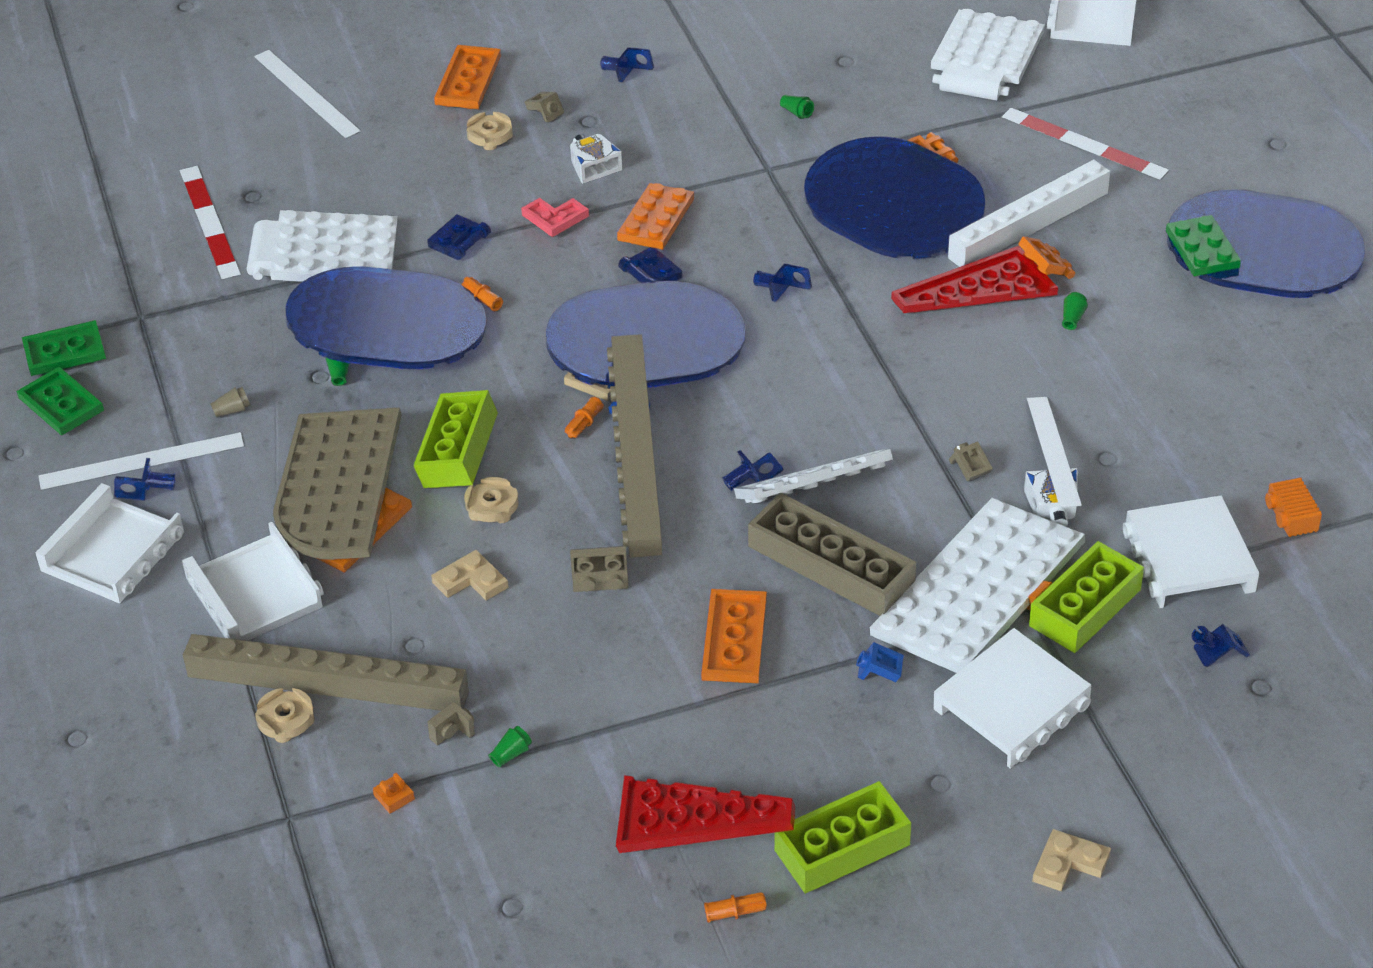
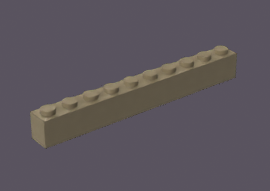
M642 334L611 336L612 347H607L608 363L613 362V366L608 367L609 382H615V386H610L611 402H616L617 406H612L613 422H618V426H613L614 441L620 442V446L615 447L616 463H622V467H617L618 483H623L624 488H619L620 504H625V509H620L621 525H627V531H622L623 546L629 547L630 558L662 555V539Z
M191 634L183 652L187 675L191 678L273 689L283 688V690L293 691L292 688L311 694L442 711L452 702L463 709L469 693L466 669Z

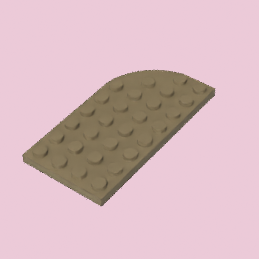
M400 407L299 414L273 509L276 528L289 547H293L301 554L318 559L334 560L371 556L402 416Z

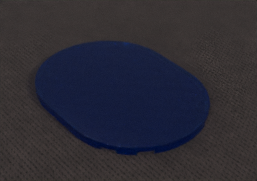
M875 136L841 143L822 154L810 167L805 178L806 204H808L812 215L818 222L868 250L888 257L912 256L913 259H922L942 251L947 253L949 251V236L984 218L985 194L980 182L970 171L927 148L900 138Z
M1217 190L1203 193L1187 200L1175 210L1169 220V223L1202 216L1212 215L1241 259L1240 268L1199 276L1204 281L1222 287L1280 297L1309 298L1313 294L1323 292L1329 294L1341 289L1344 284L1356 278L1364 262L1365 244L1356 226L1336 210L1310 200L1249 190ZM1167 234L1169 250L1175 255L1176 261L1185 270L1190 271Z
M353 266L318 273L301 282L291 292L285 308L286 324L288 329L295 335V339L305 348H312L318 351L320 356L340 362L400 369L433 368L434 364L443 362L450 364L464 357L465 353L477 348L486 330L484 307L480 300L474 297V294L464 286L433 274L385 268Z
M654 281L596 289L567 300L555 310L548 321L546 346L550 357L561 370H567L575 375V379L589 385L594 383L607 385V389H610V386H615V382H609L608 367L613 366V362L608 363L607 347H612L611 336L642 334L647 388L700 380L719 373L721 368L731 365L739 357L745 343L746 329L739 310L728 299L717 292L686 282Z

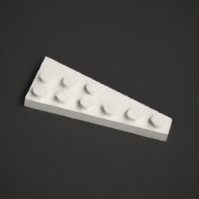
M881 449L734 488L736 499H745L746 503H758L768 500V496H775L779 493L791 494L795 488L806 490L817 487L819 481L821 483L836 479V476L842 474L851 476L861 473L860 469L870 467V470L886 466V461L893 458L890 449Z

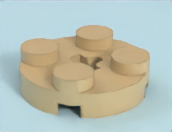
M485 112L478 113L467 122L468 140L476 145L483 146L485 150H494L497 148V145L503 144L513 137L510 118L500 112H493V115L486 116Z
M500 477L481 479V483L475 487L470 485L464 495L466 510L468 511L469 518L473 521L506 523L511 519V515L516 511L519 503L517 489L510 486L508 480Z
M283 688L275 689L265 694L259 700L255 715L257 726L263 734L275 738L277 742L285 743L291 738L302 734L314 723L312 701L302 690L292 688L293 692H283ZM281 711L285 713L291 711L290 714L286 716H280Z

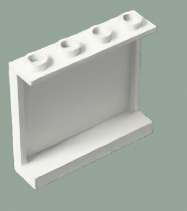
M1051 0L1047 29H1051L1050 38L1131 46L1137 0Z
M101 483L35 553L42 572L121 603L127 595L132 593L135 586L149 574L153 566L166 555L173 544L181 539L184 529L179 513H176L170 520L114 499L111 487Z
M1222 495L1127 511L1126 522L1123 523V534L1131 542L1133 557L1138 558L1140 565L1144 567L1143 578H1147L1149 593L1152 598L1156 599L1159 608H1164L1165 596L1239 583L1245 594L1256 592L1259 571Z
M273 522L268 523L269 536L200 566L193 556L182 560L187 581L225 638L249 641L323 607L321 596L324 595L321 584L318 580L313 581L307 564H301L298 552L293 547H289Z
M1013 628L934 691V710L940 715H944L949 710L1006 753L1008 755L1007 767L1011 769L1018 762L1025 761L1031 751L1038 745H1044L1055 731L1066 727L1071 718L1078 712H1084L1091 703V684Z

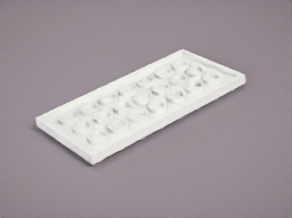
M991 498L918 575L915 582L891 608L870 626V635L958 673L997 642L1030 605L1028 596L1043 581L1050 582L1085 543V534Z

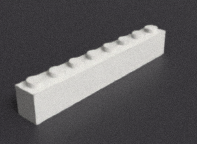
M1092 160L949 236L948 258L961 267L994 255L1020 241L1023 236L1028 237L1108 194L1110 170L1097 161Z

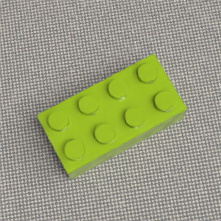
M489 390L440 394L413 465L423 488L473 485L498 414Z
M1097 541L1031 603L1029 626L1071 652L1076 653L1141 590L1144 567Z
M878 781L796 818L794 830L774 833L775 852L806 894L909 846L911 822L882 783Z

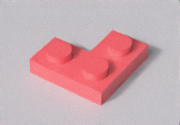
M541 198L521 208L522 216L551 237L589 217V209L574 198L557 208L552 207Z

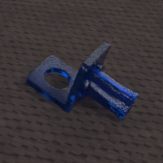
M627 47L619 58L603 56L600 61L602 70L616 71L618 82H623L633 68L653 70L654 68L649 49ZM637 54L643 55L646 58L647 63L643 64L637 60Z
M785 263L776 274L758 270L753 278L755 286L769 288L773 302H776L789 286L807 290L812 288L808 268ZM794 272L800 273L804 277L805 282L796 280Z
M739 450L737 453L741 459V465L726 476H723L722 479L732 492L734 488L749 478L755 482L764 481L775 477L784 469L771 453H767L752 464L745 454ZM772 463L773 469L769 473L759 472L763 464Z
M146 458L142 479L115 477L114 496L145 501L147 490H150V487L174 491L176 474L152 472V469H150L151 458ZM123 484H130L134 486L136 490L133 492H125L121 489L120 486Z
M1221 624L1212 632L1205 626L1197 627L1202 633L1196 629L1192 632V640L1196 643L1194 650L1205 667L1212 665L1233 648L1246 658L1250 655L1240 636L1224 624Z

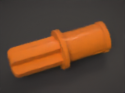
M473 277L464 278V282L461 284L462 288L473 295L476 302H482L494 312L502 307V298L493 293L488 285H482Z
M591 397L582 409H578L575 412V417L565 427V433L568 434L569 438H577L586 427L593 424V419L604 407L603 402L599 398Z
M762 892L735 898L733 894L729 899L704 903L708 923L730 917H735L736 920L739 915L764 911L767 907L765 895Z

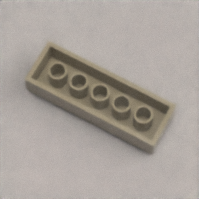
M779 493L748 524V547L879 616L885 614L915 582V561L783 493Z

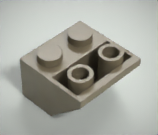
M626 546L570 550L573 592L628 588Z

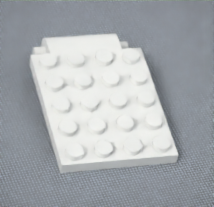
M959 9L931 60V69L943 71L942 75L934 74L932 82L940 84L939 89L941 91L996 101L1000 95L1008 96L1010 87H1005V83H1020L1044 33L1045 24H1040L1035 20H1017L1013 16L1000 17L990 12L977 13L971 9Z
M280 210L278 221L261 220L255 223L247 263V273L253 275V278L256 280L262 279L263 276H271V280L391 286L398 218L397 216Z

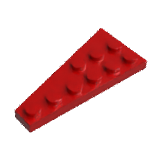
M1018 245L892 291L891 299L903 313L1054 296L1058 295V286L1037 268L1038 265L1033 260L1025 256V252Z
M624 775L616 848L619 853L791 831L794 830L796 806L792 798L758 794L753 797L743 795L741 791L731 790L730 793L718 792L717 788L677 782L672 785L659 784L658 780L647 779L646 782L637 781L633 776Z

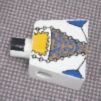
M579 134L571 143V161L582 184L622 170L621 151L601 134L587 138L585 135Z
M1071 468L1070 470L1077 489V468ZM1049 470L1026 472L1024 492L1033 513L1066 527L1068 525L1067 519L1075 517L1077 506H1059Z

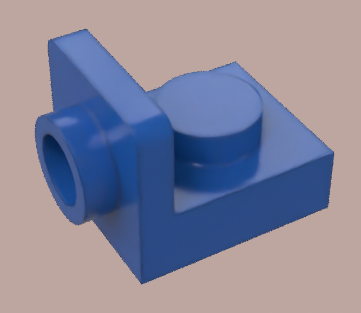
M873 642L866 651L863 650L857 659L856 665L859 667L858 678L864 680L872 672L897 682L901 677L904 655Z

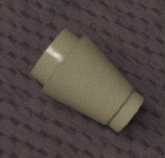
M234 387L215 400V402L210 403L217 418L245 411V408L250 406V402L243 387L238 389Z

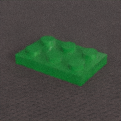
M1212 215L1166 224V233L1194 277L1240 268L1241 259Z
M96 320L22 337L31 376L48 373L57 367L65 369L106 359Z
M60 367L55 368L16 391L18 398L61 436L104 411L103 403Z

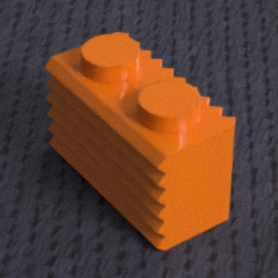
M1302 477L1269 484L1268 493L1265 495V502L1268 509L1274 510L1279 528H1284L1289 537L1319 530L1322 513L1319 507H1317L1315 500H1313L1308 488L1304 485Z

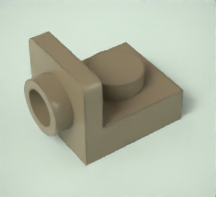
M539 92L525 101L527 110L541 112L545 122H550L564 113L557 92Z
M978 441L970 445L967 442L958 445L953 449L954 453L949 458L951 464L957 462L967 482L988 474L993 469Z
M454 702L427 721L429 738L437 746L444 740L454 736L458 730L462 731L469 738L475 735L473 715L466 708L462 709Z

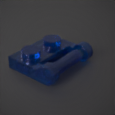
M456 214L427 239L428 247L456 260H461L469 248L481 238H486L491 233V229L485 222L479 224Z
M652 247L630 258L625 256L618 263V267L623 272L631 274L643 285V289L650 294L683 278L682 270L659 250Z

